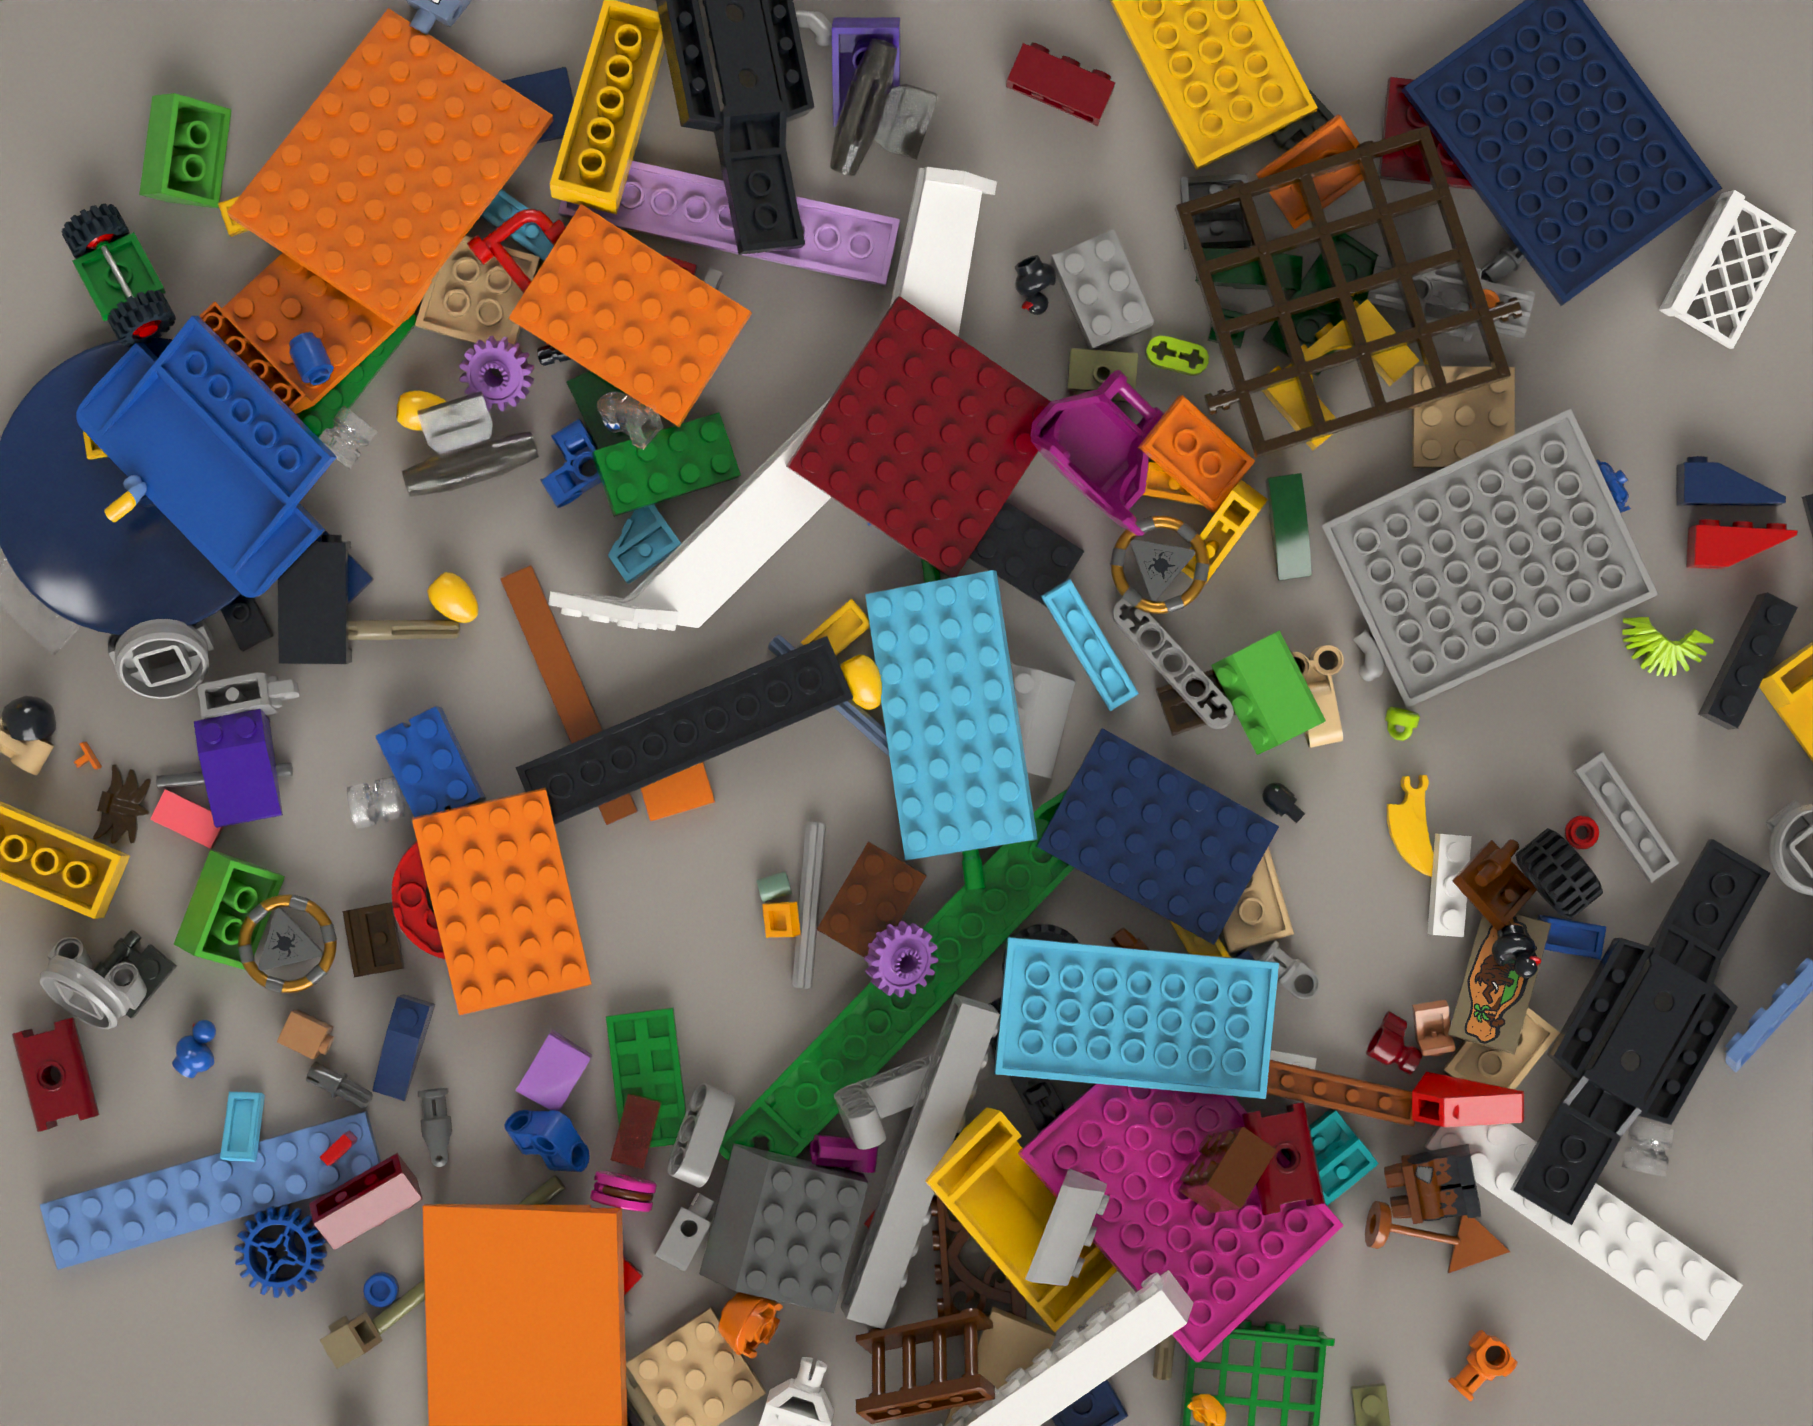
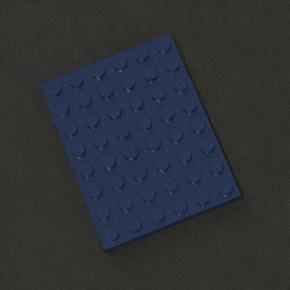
M1525 0L1402 89L1403 94L1426 125L1429 126L1434 136L1560 306L1571 300L1722 189L1583 0Z

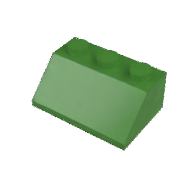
M176 93L152 96L139 195L169 203L219 208L218 203L221 193L231 109Z
M1280 630L1211 665L1257 755L1326 721Z
M210 850L174 945L193 956L245 970L238 950L241 926L248 913L259 903L268 898L278 896L285 876L237 857ZM272 911L256 924L252 932L251 946L254 955Z

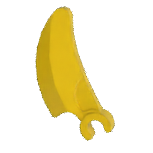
M1419 775V785L1414 789L1410 785V776H1402L1400 783L1405 792L1403 801L1400 804H1387L1386 806L1390 837L1399 854L1412 868L1426 876L1432 877L1434 853L1429 839L1425 807V791L1428 788L1429 780L1427 775Z

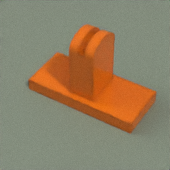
M81 742L79 745L85 755L73 762L77 764L76 767L79 768L90 761L95 770L102 768L88 743Z

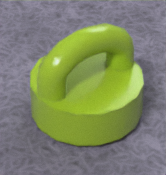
M1389 707L1387 708L1384 720L1388 722L1387 730L1390 736L1396 740L1404 741L1411 736L1413 728L1418 727L1420 716L1414 711ZM1396 725L1404 726V731H1397Z

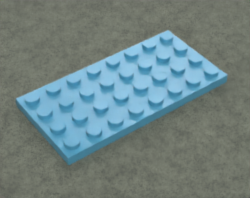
M990 570L865 594L875 663L879 669L882 681L881 703L905 860L1037 840L997 571Z
M1007 937L994 1074L1266 1099L1279 963Z

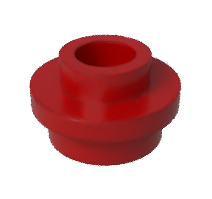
M1576 816L1567 823L1565 838L1576 849H1588L1599 838L1598 825L1590 817ZM1579 826H1583L1587 831L1583 839H1579L1576 836V829Z

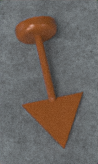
M1375 1201L1367 1216L1365 1242L1367 1247L1379 1249L1384 1246L1390 1232L1453 1244L1448 1273L1510 1252L1475 1218H1468L1467 1215L1461 1216L1456 1236L1392 1224L1391 1209L1385 1202Z

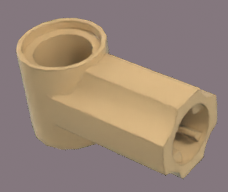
M0 717V752L10 757V761L19 768L33 775H38L54 745L46 739L32 741L13 739L9 729L4 730L2 718Z

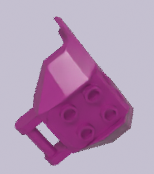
M1116 370L1097 390L1051 401L1032 422L1030 437L1031 442L1042 456L1090 502L1115 523L1137 536L1145 534L1135 524L1137 518L1129 511L1146 489L1149 457L1138 446L1164 413L1158 407L1153 408L1127 382V377L1120 370ZM1117 392L1143 416L1137 425L1111 401Z

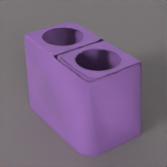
M552 1029L517 1087L516 1092L550 1110L560 1112L589 1063L592 1054Z

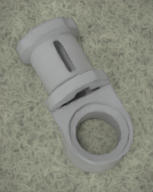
M1274 940L1258 960L1276 962L1273 959L1275 957L1284 965L1283 968L1279 964L1278 982L1290 991L1293 996L1299 999H1309L1315 996L1320 985L1317 975L1298 958L1292 959L1278 947L1279 942ZM1302 974L1310 976L1313 980V988L1306 994L1297 992L1294 986L1295 979Z

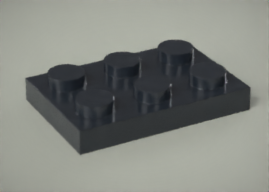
M1005 502L969 559L988 571H997V577L1047 608L1041 595L1066 581L1085 551L1013 505Z

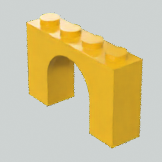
M1368 299L1361 305L1357 301L1353 302L1366 342L1396 333ZM1343 320L1336 326H1333L1331 322L1315 334L1318 341L1309 348L1305 344L1301 346L1305 361L1322 357L1332 350L1352 347ZM1407 345L1371 356L1375 370L1389 387L1420 361ZM1278 365L1271 372L1281 370L1282 368ZM1297 380L1262 390L1295 431L1311 426ZM1318 397L1325 422L1335 419V416ZM1333 434L1306 442V444L1314 451Z

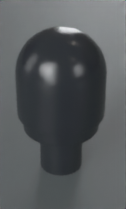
M1271 783L1263 790L1262 798L1265 805L1276 815L1279 814L1282 817L1286 814L1295 823L1305 815L1294 804L1297 801L1294 797L1295 795L1283 784Z

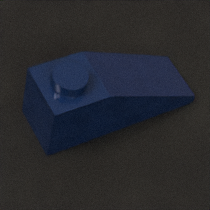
M1687 457V462L1676 466L1677 506H1779L1786 503V496L1718 462H1708V457Z
M405 994L397 996L387 1028L373 1092L402 1101L406 1100L436 1004Z

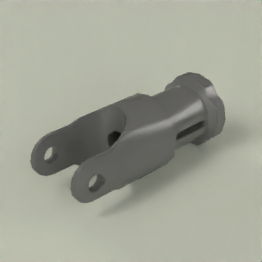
M448 1088L418 1091V1097L422 1098L423 1119L420 1120L422 1137L430 1149L431 1162L436 1167H442L448 1161L447 1146L452 1134L451 1117L447 1116L445 1097L448 1094ZM432 1100H435L437 1114H434Z

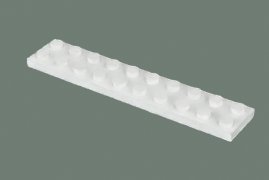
M1513 1125L1437 1126L1424 1145L1427 1149L1433 1151L1469 1144L1476 1183L1704 1341L1743 1286L1597 1183H1595L1572 1225L1565 1223L1511 1191L1513 1183L1537 1143Z

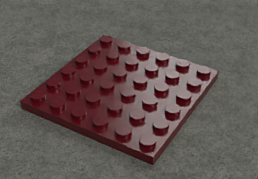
M898 296L786 467L949 578L957 577L1038 453V449L1031 442L1030 437L1032 422L1051 401L908 301Z

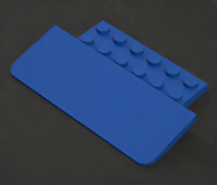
M199 316L190 317L159 358L144 343H135L93 387L79 405L76 419L80 428L128 477L131 475L140 476L141 481L145 482L147 486L145 495L243 596L253 598L265 593L325 531L321 524L299 502L337 456Z

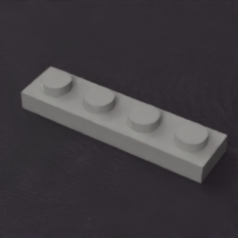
M1604 752L1598 753L1573 770L1648 882L1655 881L1680 864Z

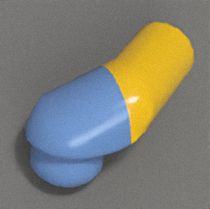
M131 475L126 478L123 486L127 492L105 508V515L112 522H117L129 513L145 495L147 486L145 482L141 481L140 476Z

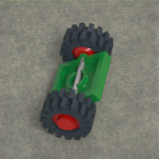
M105 203L101 204L99 208L96 205L90 206L89 211L83 209L80 211L81 215L79 216L73 215L70 218L72 222L64 224L65 228L61 230L62 236L75 258L72 262L103 321L108 320L120 344L127 347H132L135 343L146 342L147 344L152 342V338L156 337L158 339L161 337L162 332H168L170 330L169 326L174 325L176 317L164 296L166 293L135 233L129 234V229L117 207H114L112 204L107 206Z

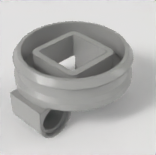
M171 619L149 620L131 627L123 635L111 634L108 639V654L115 665L116 674L122 684L141 696L154 699L178 697L197 687L204 680L209 669L208 651L214 650V638L204 619L190 626H187L184 622ZM171 649L175 650L180 662L150 669V655Z
M1792 801L1766 821V825L1772 833L1769 844L1770 860L1775 873L1784 884L1799 893L1813 895V870L1795 848L1797 844L1813 832V804L1801 806L1798 801Z
M65 937L58 941L47 955L49 959L48 968L40 973L41 986L59 1006L81 1021L100 1029L116 1027L118 1019L123 1017L129 1008L136 1010L147 993L143 979L137 968L131 963L123 962L115 965L105 978L91 970L92 960L81 940L76 937Z

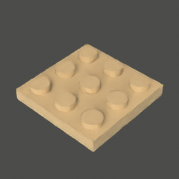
M465 236L431 280L432 283L423 296L415 326L473 344L479 339L486 344L489 336H494L496 341H501L505 336L508 338V342L514 345L517 343L521 327L508 317L524 293L495 257L483 265L467 245L473 237ZM504 247L530 281H532L538 272L541 258Z
M1414 366L1412 368V394L1432 388L1425 366ZM1441 366L1447 383L1492 369V367ZM1509 367L1511 376L1508 379L1413 408L1412 468H1445L1515 435V367Z
M712 1306L626 1362V1366L665 1426H717L766 1394V1390L742 1354L737 1355L718 1332L720 1319Z

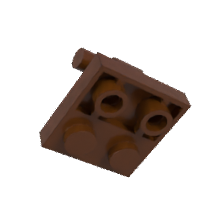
M1513 839L1508 840L1501 849L1493 840L1486 843L1452 880L1497 931L1505 927L1537 891L1535 886L1511 861V857L1519 850L1518 842Z

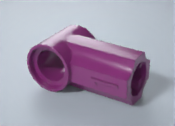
M815 1135L810 1145L812 1164L820 1166L845 1167V1169L851 1171L875 1173L879 1145L863 1150L857 1148L850 1135L849 1137Z

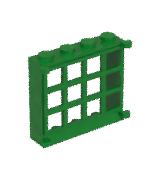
M1245 1319L1223 1339L1221 1363L1209 1361L1195 1362L1186 1352L1179 1426H1196L1190 1425L1191 1409L1187 1407L1192 1401L1191 1398L1193 1396L1203 1394L1193 1393L1195 1368L1220 1370L1218 1395H1210L1216 1398L1223 1407L1224 1403L1249 1406L1247 1426H1255L1256 1406L1281 1409L1280 1426H1287L1289 1410L1309 1411L1308 1426H1319L1326 1346H1334L1335 1338H1328L1324 1332H1319V1327L1313 1325H1299V1330L1286 1329V1324L1273 1321L1265 1322V1326H1254L1251 1320ZM1230 1339L1255 1341L1253 1366L1228 1363ZM1262 1342L1287 1344L1285 1369L1260 1366ZM1295 1345L1315 1347L1313 1371L1292 1369ZM1227 1371L1252 1373L1250 1398L1225 1396ZM1259 1374L1284 1376L1282 1401L1257 1399ZM1292 1377L1312 1379L1310 1404L1289 1402Z

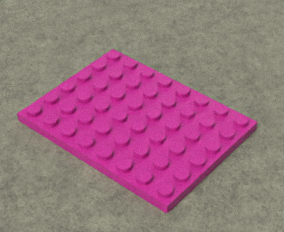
M1094 1083L1023 1147L1018 1154L1056 1199L1069 1168L1107 1183L1104 1194L1110 1196L1103 1216L1096 1214L1092 1226L1097 1227L1093 1243L1135 1292L1143 1288L1141 1283L1150 1275L1156 1272L1162 1275L1167 1270L1172 1273L1193 1301L1187 1324L1172 1335L1195 1362H1200L1344 1225L1325 1203L1307 1206L1306 1200L1281 1204V1212L1263 1215L1257 1185H1255L1241 1209L1210 1213L1178 1191L1183 1183L1180 1180L1183 1171L1190 1163L1195 1164L1201 1154L1198 1152V1148L1208 1134L1212 1136L1213 1133L1244 1127L1242 1114L1247 1112L1234 1096ZM1279 1151L1277 1162L1281 1167L1286 1168L1290 1162Z

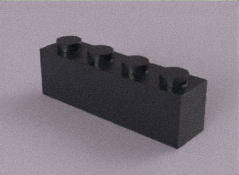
M1768 592L1756 596L1698 715L1728 730L1739 728L1798 607Z

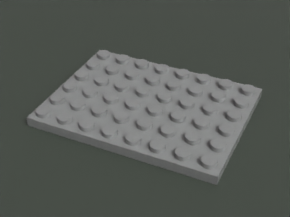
M1572 408L1322 525L1406 708L1658 595Z

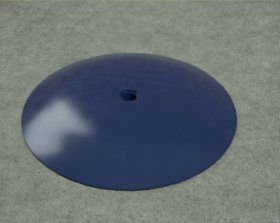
M152 338V342L142 343L159 358L172 339ZM118 340L87 349L52 369L36 383L12 414L0 439V546L19 580L46 607L80 626L98 632L123 635L131 627L155 619H171L184 622L187 626L193 625L215 614L230 604L241 593L146 495L140 499L129 513L117 522H112L105 515V508L127 492L123 482L128 476L109 457L87 459L83 430L77 423L76 412L93 387L131 348L126 345L122 346Z

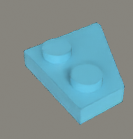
M650 505L635 510L630 519H627L622 528V534L615 541L608 557L627 584H630L667 558L682 543L656 506Z

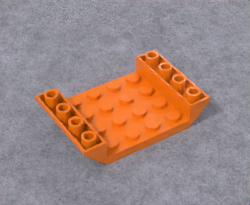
M282 253L223 308L214 301L199 317L297 414L319 402L396 331L404 321L409 319L415 312L432 281L426 286L397 326L394 327ZM312 332L315 334V337L321 339L334 367L330 378L326 382L312 385L302 381L289 354L291 349L289 342L299 334Z

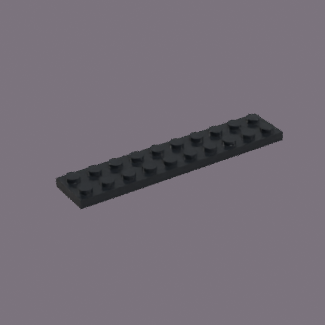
M825 636L516 767L525 792L546 788L554 824L556 825L853 699V696L828 636Z

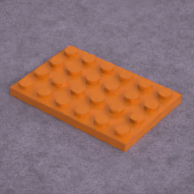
M581 204L508 318L674 425L680 427L752 312Z
M546 788L412 818L459 1015L592 985Z

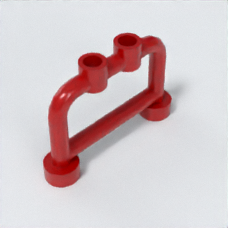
M524 209L509 218L483 240L477 235L467 243L483 265L495 257L523 293L531 281L501 242L524 224L533 222L541 228L554 246L566 228L560 219L553 223L547 215L536 209Z

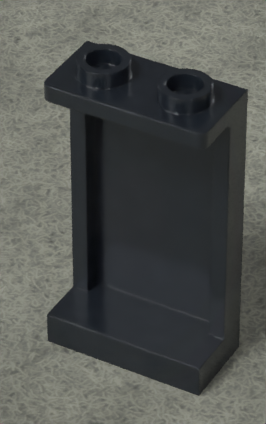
M321 535V541H314L278 578L279 664H348L352 662V648H348V549L351 548V541H342V535Z

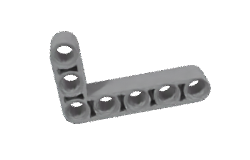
M989 1043L987 1048L989 1050L987 1064L983 1069L979 1070L976 1078L977 1082L995 1075V1055L991 1043ZM933 1054L841 1088L834 1094L844 1127L858 1149H870L885 1142L886 1134L881 1119L914 1106Z

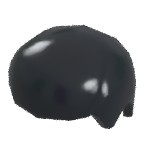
M23 696L11 701L3 709L4 730L8 728L11 737L15 740H40L51 736L56 730L53 707L42 698Z

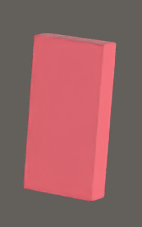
M168 789L164 790L150 819L210 849L214 848L223 827H215L211 810Z

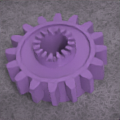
M489 336L486 344L479 339L473 345L474 349L469 348L464 354L468 360H463L459 366L460 369L467 371L459 378L460 382H468L469 384L464 391L465 394L474 392L477 395L474 403L477 405L481 400L486 401L487 410H490L495 403L498 404L500 411L505 410L508 402L513 407L517 406L520 398L525 399L530 392L527 387H531L534 383V378L529 376L534 370V365L527 362L529 353H522L519 349L520 343L517 342L513 345L508 342V338L505 336L501 341H496L494 336ZM491 368L499 369L502 372L503 378L496 377L492 373Z
M900 921L898 926L888 924L887 929L881 933L877 932L876 938L872 943L868 944V956L864 958L869 965L865 972L872 977L871 983L887 995L891 996L894 993L899 997L904 996L905 989L911 994H915V985L918 983L925 987L927 985L924 979L926 974L934 975L935 973L930 968V965L938 962V958L931 954L937 949V945L930 941L932 936L918 925L912 923L909 926L904 921Z

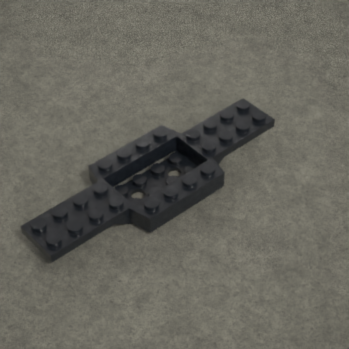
M656 0L680 125L686 128L711 131L715 134L738 255L802 248L805 245L786 150V123L805 116L815 106L793 0H702L716 63L715 68L718 73L722 93V102L724 104L721 112L698 0ZM728 5H735L740 8L743 15L740 22H733L727 17L726 7ZM747 70L755 76L756 83L754 87L747 88L741 84L739 80L740 71Z
M1708 839L1650 944L1647 946L1623 938H1614L1548 1053V1056L1572 1078V1081L1513 1183L1511 1191L1565 1223L1572 1225L1621 1137L1635 1119L1640 1116L1672 1125L1738 1008L1714 984V980L1722 958L1763 888L1770 872L1716 840ZM1647 959H1649L1650 966L1596 1062L1592 1068L1585 1070ZM1660 992H1667L1673 1000L1672 1007L1666 1012L1659 1011L1654 1004L1655 997ZM1627 1051H1634L1639 1057V1065L1633 1071H1627L1621 1064V1057Z

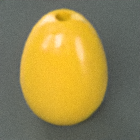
M413 390L401 394L398 398L396 419L402 426L416 431L437 429L448 424L452 418V407L450 404L435 394Z
M444 572L427 588L431 604L449 619L460 623H469L478 615L479 608L476 597L468 584L458 575Z
M863 654L843 662L840 667L852 693V700L867 710L878 707L881 704L882 681L875 662Z

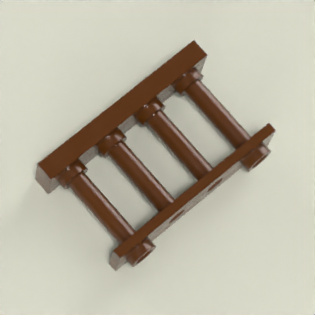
M967 1308L961 1310L958 1314L888 1329L873 1328L868 1333L856 1335V1342L872 1354V1393L869 1394V1397L856 1399V1413L870 1424L994 1400L995 1386L978 1372L977 1332L992 1329L993 1321L979 1309ZM964 1334L965 1374L961 1378L947 1380V1338ZM933 1341L934 1380L928 1385L917 1387L916 1344ZM902 1347L903 1387L899 1391L886 1393L885 1351Z

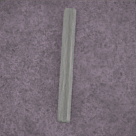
M807 822L805 830L798 912L801 935L796 936L792 982L793 987L801 989L811 988L813 981L826 830L825 824L821 822Z

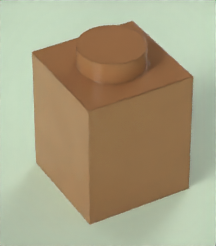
M297 1009L291 1011L277 1042L304 1056L316 1059L320 1054L326 1055L334 1040V1036L330 1035L334 1026Z

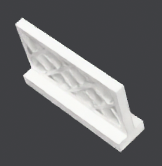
M1736 190L1721 193L1659 308V311L1667 316H1675L1729 349H1733L1796 233L1794 229L1744 200L1746 196ZM1741 210L1751 215L1755 229L1740 233L1737 218ZM1761 221H1762L1763 223L1767 224V225H1766V226H1762V225H1761ZM1773 228L1783 234L1778 246L1772 249L1767 248L1763 230ZM1732 230L1733 235L1728 236L1730 231ZM1756 233L1760 252L1746 256L1741 237ZM1734 239L1739 258L1724 262L1721 248L1725 241ZM1774 252L1770 259L1769 253ZM1762 256L1765 270L1760 277L1752 279L1747 260ZM1716 259L1717 265L1712 266ZM1740 262L1745 281L1730 285L1726 266ZM1718 268L1723 288L1708 291L1705 278L1710 270ZM1758 281L1756 287L1754 288L1753 283ZM1746 285L1749 300L1745 306L1736 308L1732 289ZM1699 289H1700V290H1701V294L1696 295L1697 292H1698ZM1724 291L1729 310L1714 314L1710 295ZM1703 298L1707 317L1696 319L1688 314L1687 311L1693 300ZM1730 314L1734 328L1729 337L1719 332L1716 318ZM1709 321L1710 326L1706 325L1703 322Z

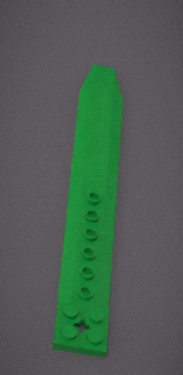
M1067 789L1042 804L1034 812L1037 840L1002 845L983 865L986 888L966 891L964 884L922 928L932 936L930 941L937 945V949L931 954L938 958V962L930 965V968L935 972L934 975L926 974L924 977L927 985L924 987L918 983L915 985V994H911L905 989L904 996L899 997L894 993L891 996L887 995L870 982L725 1132L719 1149V1153L729 1161L733 1143L753 1148L755 1143L752 1139L755 1136L759 1138L766 1136L769 1139L767 1142V1146L770 1148L769 1152L796 1158L814 1139L815 1135H818L839 1113L834 1094L841 1088L875 1076L1063 881L1074 867L1036 847Z

